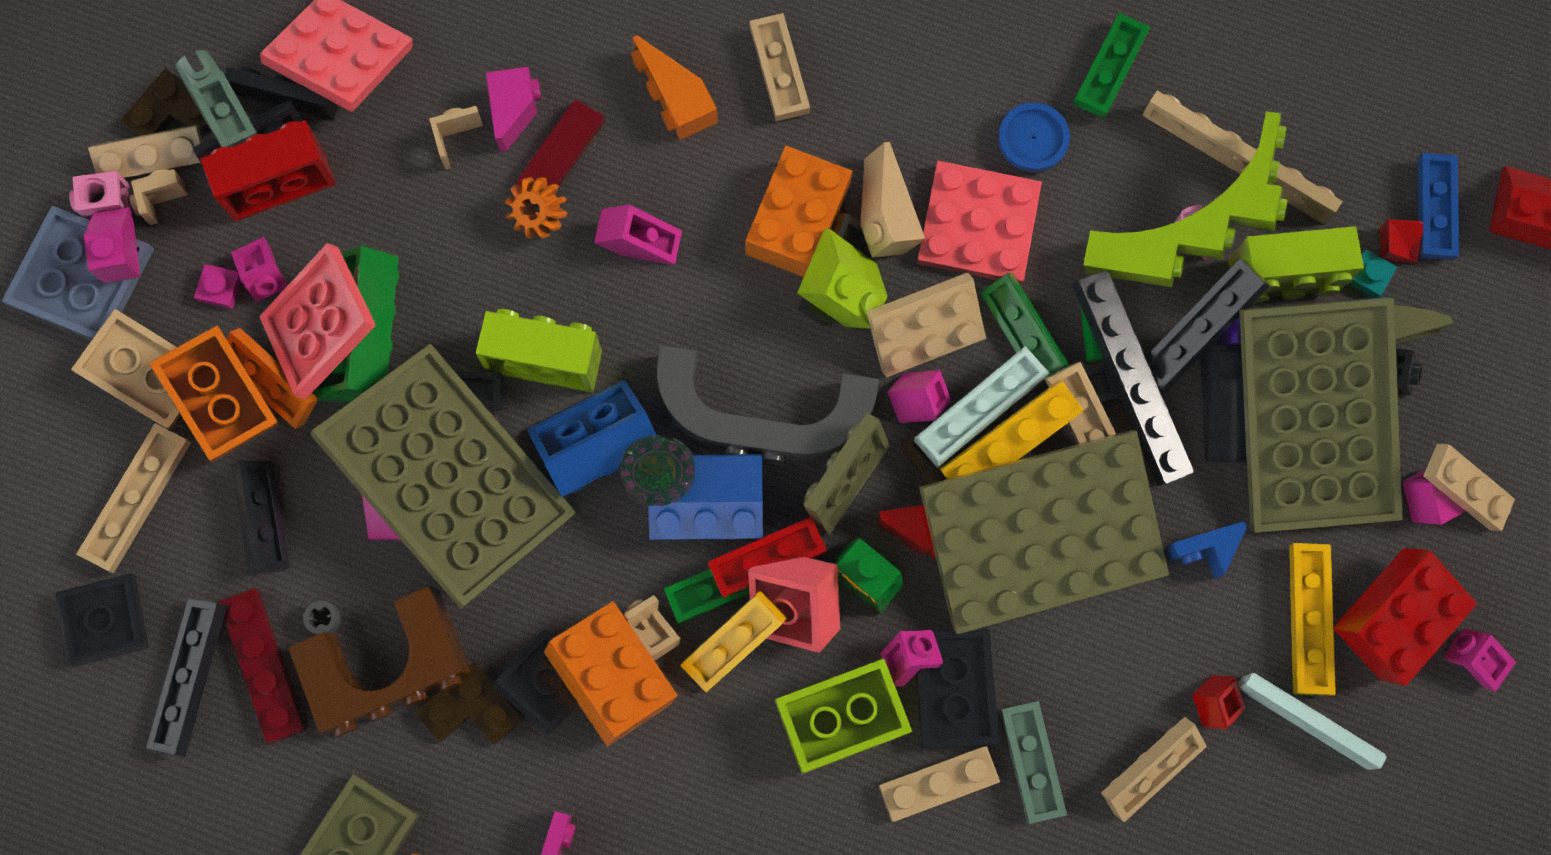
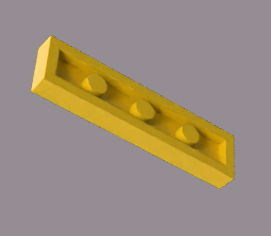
M1059 380L940 468V470L947 479L1017 461L1084 410L1064 382Z
M1293 543L1289 545L1293 694L1335 695L1331 545Z

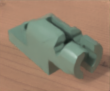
M195 51L203 69L199 72H195L185 56L176 63V69L221 147H233L244 143L247 138L257 135L223 71L219 70L208 51Z

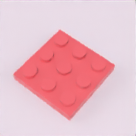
M314 0L260 53L263 65L353 112L412 49L413 38L342 0Z
M937 161L923 229L925 239L920 244L917 264L962 274L969 273L972 276L998 280L1009 272L1013 273L1019 284L1022 285L1042 181Z
M329 243L315 255L259 316L294 396L306 399L376 326L339 248Z

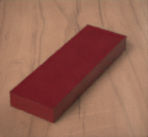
M575 98L520 175L516 185L522 186V180L531 177L536 181L537 178L544 177L547 178L548 186L552 184L560 186L605 123V116Z

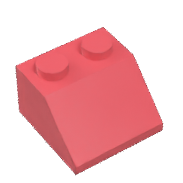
M801 557L755 566L748 570L750 599L761 591L787 618L766 639L820 653L840 630L838 565Z

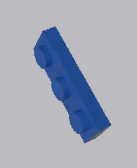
M1422 153L1417 158L1418 221L1423 222V233L1418 258L1454 261L1459 257L1458 156Z

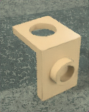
M476 106L465 109L452 108L446 110L443 115L429 118L438 152L446 170L451 167L442 137L483 126Z

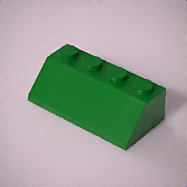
M358 246L341 252L376 326L312 392L318 398V401L351 402L388 375L389 356L393 348L391 340L392 323L396 314V307L394 305L395 291L399 280V272L397 270L398 256L365 246Z

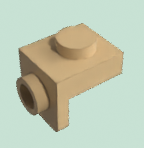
M174 169L156 170L150 173L148 177L131 181L134 195H130L132 209L136 216H142L149 225L158 223L153 205L188 195L184 180Z
M653 595L645 601L640 599L632 603L626 609L624 617L655 661L677 647L680 643V637L658 611L659 601Z

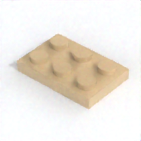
M969 273L866 311L881 371L886 378L986 339L974 279Z
M114 309L71 370L171 431L181 417L177 407L149 364L151 361L177 347Z

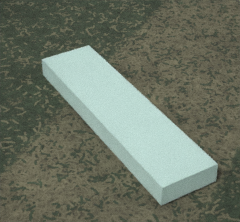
M1025 346L916 436L914 442L934 465L939 468L1047 378L1050 373Z
M1251 673L1242 676L1238 682L1240 691L1365 769H1380L1385 762L1387 756L1383 752L1259 675Z

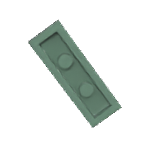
M1039 701L1001 709L1000 714L1027 824L1067 816Z

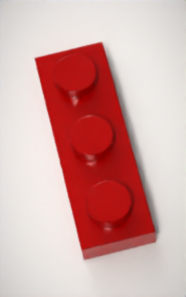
M809 517L708 562V566L722 598H725L749 587L748 570L752 567L801 557L814 559L827 553V549L812 517Z

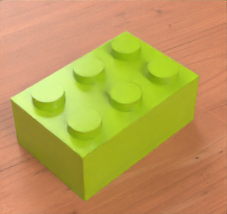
M1356 226L1247 236L1228 259L1229 269L1240 258L1246 260L1270 284L1253 304L1269 300V297L1282 296L1283 300L1299 299L1308 293H1318L1319 297L1333 296L1340 293V290L1346 284L1351 283L1352 279L1364 269Z
M498 309L497 313L485 312L476 355L486 372H502L503 376L593 393L602 349L597 333L592 331V328L588 325L570 323V327L555 324L556 321L548 317L534 316L533 320L519 317V314L514 311Z
M885 659L775 699L776 707L801 775L912 732Z

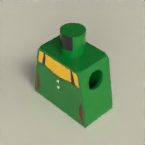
M860 538L850 540L831 562L838 565V580L879 615L904 586L901 572Z

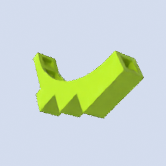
M1266 111L1260 144L1250 163L1238 179L1206 207L1175 223L1146 231L1110 233L1090 230L1083 263L1086 274L1095 275L1108 270L1111 278L1172 287L1174 277L1181 278L1185 257L1179 255V253L1223 259L1225 249L1233 248L1236 228L1230 227V225L1275 231L1276 221H1284L1288 199L1281 198L1282 186L1269 184H1276L1280 162L1273 161L1276 148L1283 149L1287 127L1280 126L1281 113Z

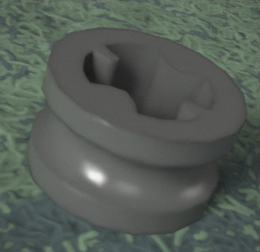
M318 600L306 608L303 622L305 627L314 634L318 635L322 632L333 634L341 624V614L335 605L327 601ZM329 609L331 614L327 615V617L331 619L330 623L327 626L320 624L316 628L314 622L318 620L314 618L317 611L324 613Z

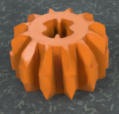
M531 177L522 180V186L519 184L514 185L510 189L514 197L507 198L504 202L513 208L512 212L507 213L506 218H515L517 220L513 230L518 232L525 229L527 238L536 237L537 234L539 237L545 238L550 236L551 230H559L562 225L558 218H564L568 214L559 205L566 202L567 198L555 195L559 185L552 184L548 186L547 178L544 177L537 178L536 181ZM538 203L540 211L535 212L533 204Z

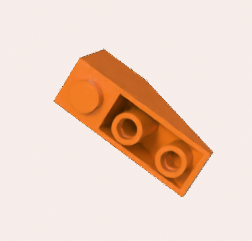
M638 35L634 36V51L630 53L637 71L641 72L644 70L649 81L645 82L652 100L654 102L659 100L663 106L664 111H661V116L669 131L675 130L678 138L682 140L717 124V108L702 79Z

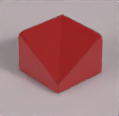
M1388 219L1379 228L1380 257L1388 262L1416 264L1421 245L1423 222Z
M1212 675L1192 694L1201 723L1207 728L1226 730L1246 709L1235 677Z

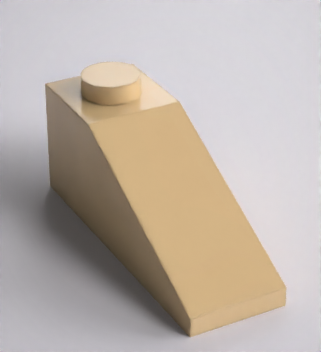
M884 142L864 159L860 226L872 258L905 254L925 239L890 142Z

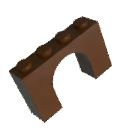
M427 586L393 601L408 639L409 658L402 675L393 684L377 691L368 690L353 678L336 634L322 632L288 647L320 734H334L335 738L345 736L357 730L356 723L368 718L370 722L379 721L392 715L391 708L404 703L405 707L413 706L426 700V693L439 687L440 691L443 692L463 683L461 677L470 674L471 670L439 589Z

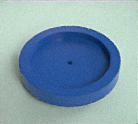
M1035 102L1021 104L1009 111L1004 117L998 133V144L1004 158L1017 169L1033 173L1043 172L1056 166L1064 157L1070 142L1069 127L1063 116L1054 108Z

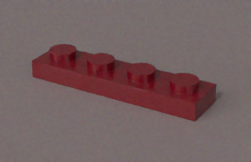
M253 588L219 601L220 604L227 606L224 618L266 744L271 745L306 731L259 589Z

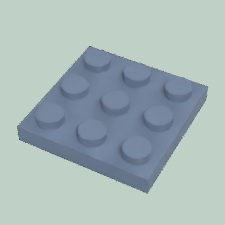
M52 205L7 289L2 302L7 306L93 340L114 309L122 313L140 277L105 284L88 270L84 234L90 220ZM136 239L141 276L154 248L150 244Z

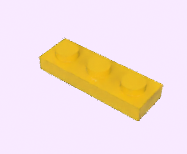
M759 591L690 654L680 666L707 693L780 627L787 618Z

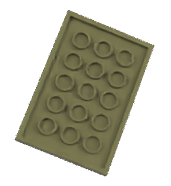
M1383 297L1239 310L1250 530L1258 533L1402 520L1394 298Z
M431 344L314 428L310 434L460 609L576 514L573 508L561 497L560 493Z
M1130 430L919 487L953 631H956V634L1169 575L1137 431Z

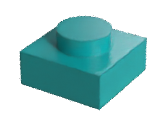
M1365 249L1361 253L1364 269L1352 279L1349 285L1371 298H1380L1395 273L1397 266Z

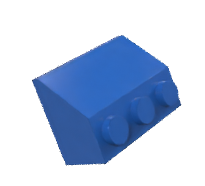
M625 379L527 429L561 497L580 491L587 484L602 476L613 474L625 465L630 456L635 460L650 454L655 450L652 448V444L660 443L645 410ZM646 447L644 454L636 453L637 449Z
M762 454L687 455V458L690 459L688 463L681 461L682 455H673L683 468V479L680 485L670 493L664 495L649 494V540L763 538ZM650 455V458H655L661 463L666 473L657 477L649 475V485H652V487H649V493L663 494L671 491L681 480L682 469L679 463L669 455ZM667 458H671L675 467V483L671 469L666 462ZM689 467L694 469L692 477L685 473ZM667 475H670L669 479L671 484H667V486L663 489L660 488L662 485H654L651 482V480H654V482L656 483L660 482L665 484V482L668 481L665 479L664 482H661V479L663 477L666 478ZM690 482L691 486L688 487L687 491H684L682 484ZM672 493L680 494V498L675 501L670 500ZM660 497L664 500V504L658 503L655 505L653 501Z

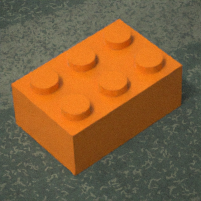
M785 145L745 240V255L804 277L824 229L831 230L837 214L841 210L850 188L852 170Z
M218 325L149 363L211 463L278 426L277 420Z
M614 601L550 640L544 651L607 747L669 707L678 696Z

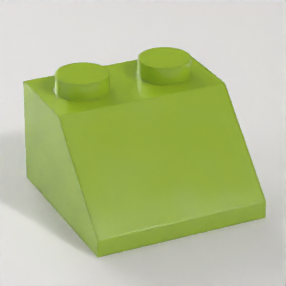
M824 229L797 294L845 327L870 328L866 311L884 305L888 297L878 265L832 230Z

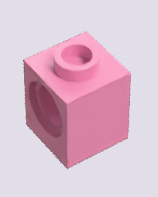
M117 171L73 177L74 190H71L69 193L70 204L73 211L77 212L82 218L91 220L93 213L125 207L131 208L129 183ZM104 193L100 201L93 203L94 198L98 194Z

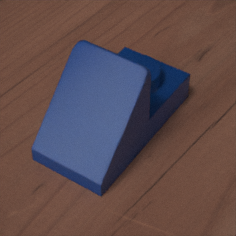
M1243 521L1174 542L1165 548L1169 562L1181 559L1183 565L1204 559L1203 552H1205L1213 577L1218 579L1225 575L1245 533L1246 525Z

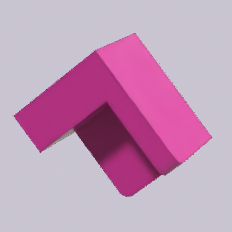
M940 370L902 374L887 392L900 423L937 420L952 401Z
M1426 469L1402 481L1410 517L1415 523L1442 525L1465 512L1462 507L1423 477Z

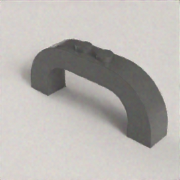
M660 345L657 364L660 396L667 414L679 430L704 446L725 450L726 455L762 454V461L772 464H784V460L799 462L816 461L831 457L837 451L840 452L847 442V435L852 425L857 421L861 422L866 413L872 414L879 379L843 373L838 402L833 411L817 423L797 425L721 413L706 406L694 389L698 363L697 351Z

